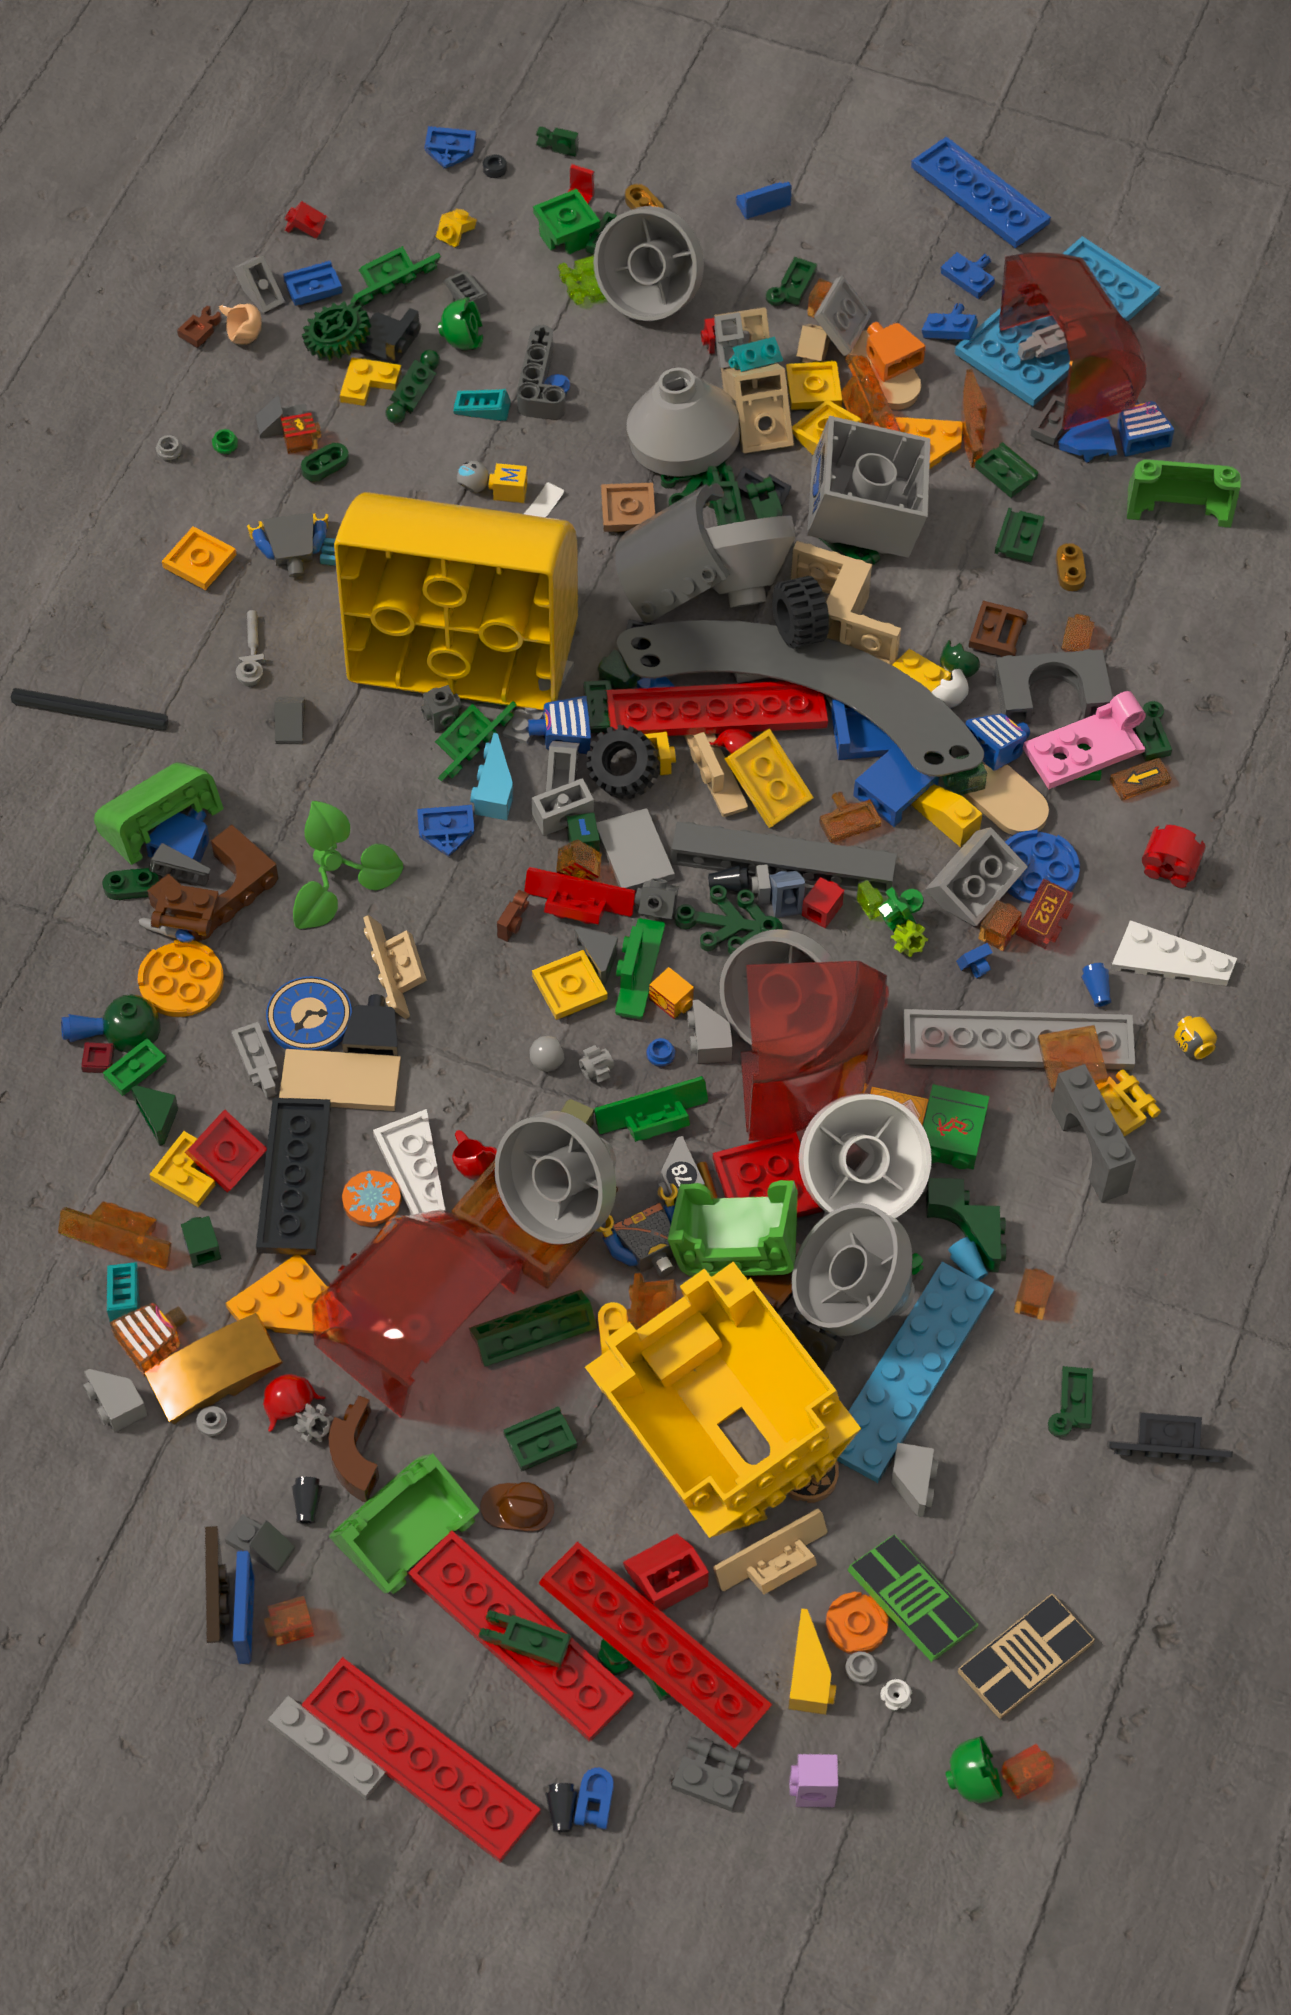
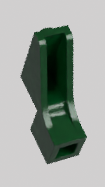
M928 1178L926 1191L927 1218L944 1219L958 1226L965 1237H968L971 1242H975L985 1269L989 1272H999L1000 1262L1006 1261V1244H1001V1235H1005L1006 1220L1005 1217H1000V1206L969 1205L970 1192L969 1190H964V1179Z

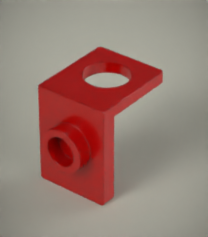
M572 164L570 166L569 191L577 189L588 205L594 196V171Z

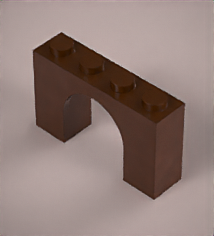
M230 825L212 839L211 844L214 857L236 876L235 881L227 891L219 895L208 936L198 935V932L187 930L194 936L193 941L200 942L201 940L208 939L215 929L223 923L229 922L244 906L251 905L259 894L271 889L279 879L277 864L233 825ZM167 874L148 889L150 905L154 909L156 908L163 882L181 885L170 874ZM168 913L165 914V915H167V916H173V917H179V918H185V919H191V920H198V921H200L199 918H193V917H187V916H181V915H174V914H168Z

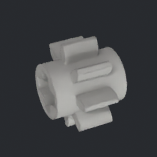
M596 1045L583 1050L585 1056L579 1060V1065L587 1080L593 1078L598 1083L610 1078L608 1072L614 1068V1062L606 1048L600 1050Z
M307 1403L302 1412L295 1414L298 1417V1424L294 1426V1429L298 1432H303L301 1438L309 1442L313 1436L315 1440L322 1442V1437L330 1433V1422L334 1418L329 1414H325L326 1408L318 1404L314 1409Z

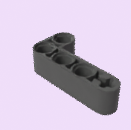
M537 325L530 332L517 387V405L519 413L523 416L557 420L565 414V392L559 386L545 384L553 356V331L546 325Z

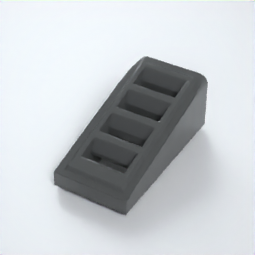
M463 271L444 280L455 300L469 297V302L474 301L480 314L489 311L490 306L487 294L468 271Z
M161 843L151 859L149 871L163 876L170 874L174 879L206 886L211 869Z

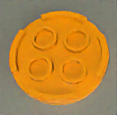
M174 940V943L164 945L157 950L153 949L143 959L138 971V985L142 997L152 1002L157 1012L171 1017H186L204 1011L216 1001L224 983L223 968L212 949L197 941L185 943Z

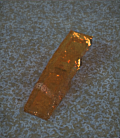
M967 369L961 405V422L965 450L970 466L974 468L975 461L983 456L982 445L985 434L984 424L987 405L972 369Z

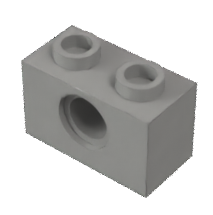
M583 778L532 797V815L543 836L566 828L567 816L594 813V799Z

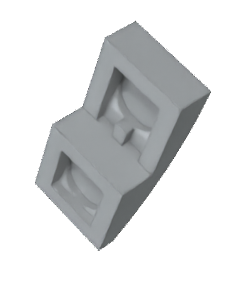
M740 312L714 316L719 368L730 367L729 359L735 354L733 347L743 345L742 338H744Z

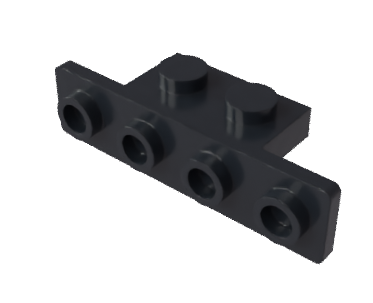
M1139 1412L1137 1443L1107 1440V1447L1114 1448V1454L1132 1455L1133 1450L1145 1451V1457L1163 1458V1452L1175 1453V1459L1194 1460V1455H1205L1206 1461L1224 1463L1225 1457H1233V1451L1200 1448L1202 1417Z

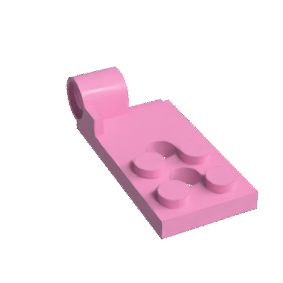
M1125 691L1116 695L1109 704L1098 707L1096 715L1024 742L1023 750L1047 788L1051 789L1145 752V747L1132 728L1142 723L1146 713L1133 693ZM1087 744L1091 749L1085 751L1079 749L1078 745ZM1056 753H1063L1067 756V758L1064 760H1060L1055 758L1053 755Z

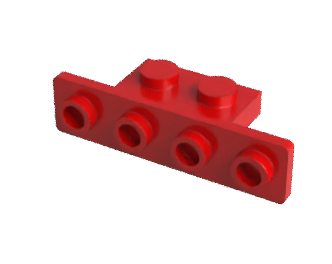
M529 867L526 872L524 892L548 898L545 903L544 913L553 914L558 918L566 917L580 920L585 924H599L605 911L625 916H632L636 897L635 890Z

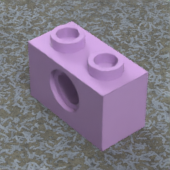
M798 1754L797 1766L791 1765V1776L789 1778L790 1796H796V1807H835L838 1789L837 1755Z

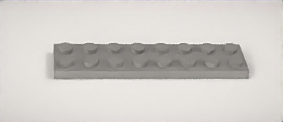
M904 1009V1064L1075 1068L1085 1064L1087 1069L1134 1070L1133 1015Z

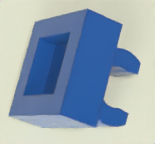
M986 943L963 954L956 962L961 971L971 966L972 973L977 979L991 970L985 959L993 952L989 944Z

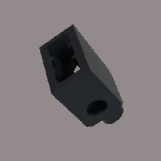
M379 994L370 995L368 997V1005H356L353 1007L342 1042L343 1053L399 1056L395 1009L385 1007L384 996Z

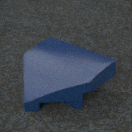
M428 126L425 151L443 168L451 167L473 156L477 137L476 131Z
M1087 412L1058 441L1060 450L1079 456L1084 455L1085 463L1090 462L1097 455H1106L1107 453H1109V456L1117 455L1109 420L1091 412Z
M472 805L417 809L419 837L448 857L474 834Z

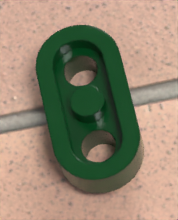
M331 443L305 457L301 462L303 477L309 481H320L345 467L349 461L347 447L341 443Z
M149 868L119 870L108 873L103 878L102 885L105 895L112 900L149 897L148 889L155 885L159 879L156 873L149 871Z

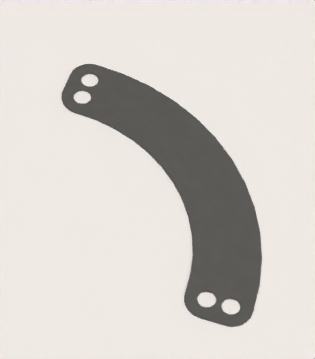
M719 620L667 622L636 627L622 632L617 639V648L628 669L635 675L643 678H660L700 672H734L781 679L826 694L850 706L871 720L901 749L914 769L928 776H945L970 770L980 765L984 758L983 748L965 723L925 686L896 667L864 651L827 638L823 642L792 649L786 645L775 625ZM637 638H644L651 643V646L646 650H637L632 647L631 642ZM652 655L659 658L660 664L656 667H646L641 664L640 660L644 656ZM957 746L963 747L968 750L969 756L965 759H956L949 754V750ZM936 752L943 756L944 761L939 765H932L924 760V756L927 753Z

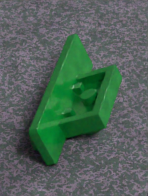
M401 246L361 266L359 272L368 288L356 293L350 302H354L355 305L360 303L361 306H364L374 300L373 296L379 293L386 295L396 288L395 285L401 282L404 285L416 279V275L421 272L425 274L432 272L438 267L437 263L441 258L439 252L413 265L404 247Z
M512 701L493 722L471 704L435 741L454 760L438 779L441 782L447 776L452 779L463 768L459 763L464 758L470 761L480 751L477 745L482 740L488 743L493 737V733H497L494 728L499 723L504 726L514 716L511 710L517 704Z
M639 918L636 926H632L630 937H624L622 953H625L624 960L619 959L616 976L621 977L620 992L615 1008L616 1015L643 1019L649 995V984L652 983L665 929L664 922Z
M700 1076L596 1107L594 1114L599 1134H604L627 1127L636 1142L690 1126L689 1115L685 1109L708 1102L706 1082Z

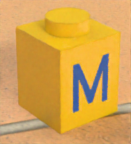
M496 463L495 473H490L489 489H493V500L525 502L528 484L527 466Z

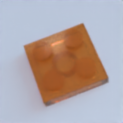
M1095 1025L1038 1035L1037 1040L1050 1092L1055 1091L1058 1073L1083 1064L1086 1065L1095 1084L1107 1082L1108 1075Z

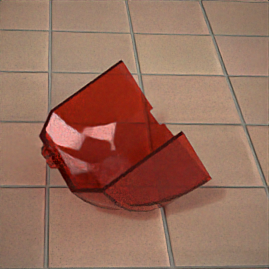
M1027 252L1006 256L999 329L1002 331L1052 315L1065 336L1070 363L1062 423L1063 429L1066 430L1133 409L1141 390L1144 389L1146 384L1145 357L1140 341L1131 325L1092 267L1083 258L1066 254Z
M861 961L746 965L752 1051L741 1052L746 1132H749L748 1141H762L788 1136L805 1130L814 1116L829 1103L844 1096L864 1094L873 1076L878 1058L883 1010L888 1007L889 990L886 985L887 975Z
M442 1209L411 1215L393 1216L358 1254L353 1253L350 1256V1263L347 1266L342 1265L338 1269L339 1274L320 1292L311 1304L314 1345L401 1418L405 1414L411 1387L415 1382L411 1375L421 1361L428 1363L433 1355L499 1283L512 1294H515L518 1290L527 1258L483 1227Z

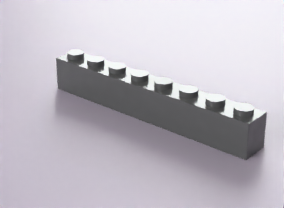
M693 822L676 823L671 848V864L714 871H722L740 865L741 868H748L749 876L755 877L756 866L768 865L769 875L781 871H797L804 878L805 884L815 885L821 877L827 881L835 882L844 890L887 896L886 891L893 884L897 853H890L886 850H870L858 846L835 845L831 842L821 843L808 841L803 838L780 837L776 834L766 835L753 833L748 830L725 829L721 826L697 825Z

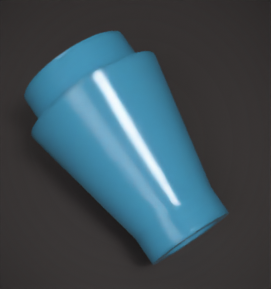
M968 1237L957 1241L948 1249L951 1254L950 1259L974 1280L980 1281L988 1275L975 1242H971Z

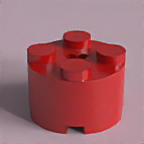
M1166 825L1165 829H1159V826L1155 827L1142 856L1145 875L1153 879H1158L1159 877L1168 879L1171 884L1179 888L1186 887L1187 883L1195 878L1206 849L1205 843L1201 841L1200 844L1195 840V833L1180 826Z

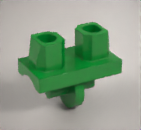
M893 887L886 891L888 900L877 907L886 925L894 933L897 924H906L907 920H911L916 924L912 913L920 911L923 907L924 898L918 890L908 889L898 898Z

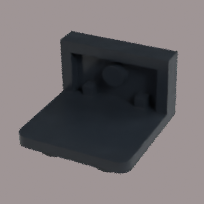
M409 308L400 321L379 312L374 313L370 318L372 327L369 328L371 334L364 336L367 342L359 343L360 349L356 351L386 363L398 364L421 330L419 311Z
M796 1311L795 1314H784L782 1317L784 1323L824 1373L833 1352L840 1350L844 1339L814 1325L799 1311Z

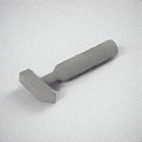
M250 610L247 612L248 647L251 649V656L239 657L238 659L240 663L253 660L262 664L265 663L264 654L256 655V648L259 646L257 611Z

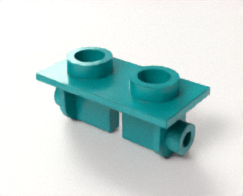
M775 337L733 347L735 354L729 359V366L736 370L740 369L743 372L784 360Z

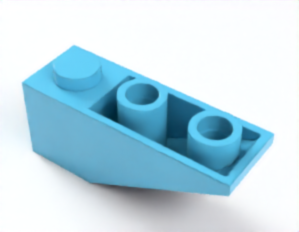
M493 733L491 743H486L485 764H480L477 774L479 784L478 787H473L470 801L474 803L475 815L507 820L513 802V782L498 733Z

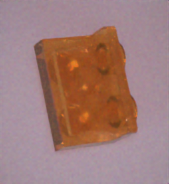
M635 1273L634 1283L629 1286L631 1308L627 1309V1323L630 1322L635 1330H637L673 1305L676 1301L677 1291L674 1279L645 1282L641 1273Z

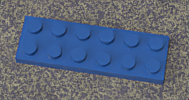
M947 136L912 160L911 168L1014 248H1017L1050 224L1051 216Z

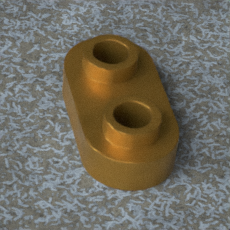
M642 184L630 185L625 190V203L631 210L644 206L664 208L655 195Z
M1072 543L1061 545L1056 553L1059 584L1067 591H1078L1084 586L1086 579L1083 552L1079 546Z

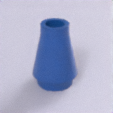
M1093 963L1085 966L1082 969L1083 975L1081 978L1094 1001L1095 1007L1110 1004L1109 970L1105 968L1104 963Z
M68 1014V1017H61L62 1039L74 1042L96 1035H103V1019Z

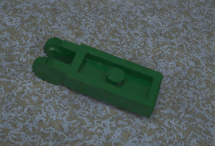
M709 466L707 469L709 485L717 483L724 492L722 498L717 501L712 500L718 526L746 521L738 483L735 481L732 467H723V481L720 482L716 466Z
M488 1611L486 1620L494 1625L506 1628V1631L502 1634L490 1629L481 1628L478 1635L479 1638L493 1645H501V1648L561 1668L572 1640L570 1634L515 1615L508 1616L495 1611Z

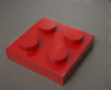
M223 1110L184 1153L228 1193L266 1152L267 1148L228 1111Z

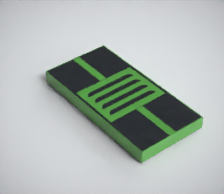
M895 1534L852 1563L848 1568V1572L931 1662L975 1631L978 1623Z

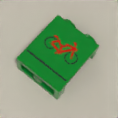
M932 1085L923 1128L930 1144L931 1163L940 1162L952 1165L957 1169L968 1168L974 1170L990 1096Z

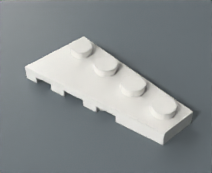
M1130 920L1113 960L1111 970L1121 971V969L1135 970L1136 974L1158 973L1164 974V978L1175 979L1176 976L1189 978L1193 982L1227 986L1237 958Z
M427 1109L374 1129V1138L399 1186L418 1229L420 1230L445 1220L446 1212Z

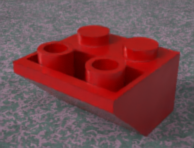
M677 1533L623 1562L625 1569L640 1594L660 1611L708 1587V1570L694 1547Z

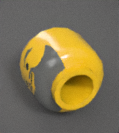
M1187 1016L1179 1021L1174 1038L1187 1057L1203 1059L1215 1050L1217 1035L1204 1017Z

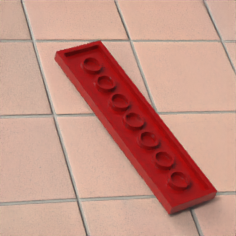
M788 681L607 690L606 693L610 727L618 729V725H624L626 728L631 726L643 734L667 732V736L696 735L703 732L705 734H718L728 729L758 732L768 729L771 731L827 728L828 726L824 694Z
M453 1531L446 1535L408 1572L409 1579L589 1742L634 1698V1693L572 1637L561 1668L501 1648V1645H493L479 1638L478 1635L481 1628L490 1629L502 1634L506 1631V1628L494 1625L486 1620V1615L490 1610L508 1616L515 1615L552 1629L566 1632Z
M578 1541L538 1583L734 1749L772 1706L768 1700Z
M343 1657L301 1704L303 1709L385 1771L387 1776L499 1863L502 1862L541 1814V1809Z

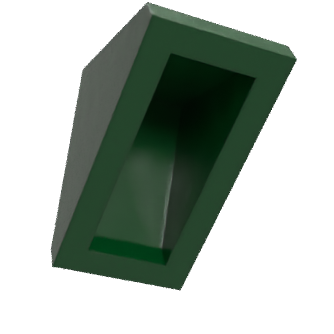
M137 1085L132 1087L135 1104L159 1146L165 1144L178 1112L176 1095Z

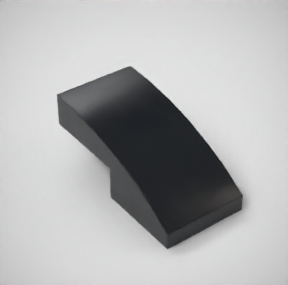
M743 466L735 480L738 483L740 495L750 499L746 485L761 483L764 478ZM769 474L768 477L770 476L782 507L792 486ZM767 491L758 494L760 502L769 499Z

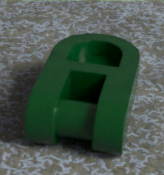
M770 476L764 478L761 483L746 485L757 519L782 516V507ZM767 491L769 499L760 502L758 494Z

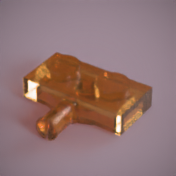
M841 791L838 792V795L837 792L832 795L837 809L820 816L819 823L831 843L881 827V819L870 799L860 803L848 804Z

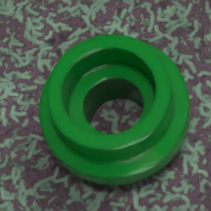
M222 429L215 433L212 439V446L216 452L228 454L237 448L238 439L232 431Z

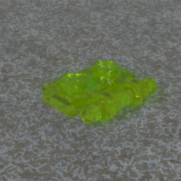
M594 256L574 261L573 270L568 268L566 263L558 265L559 277L562 283L566 284L567 293L576 305H581L584 302L583 297L587 296L591 303L606 299L596 280ZM580 280L582 285L576 284V281Z

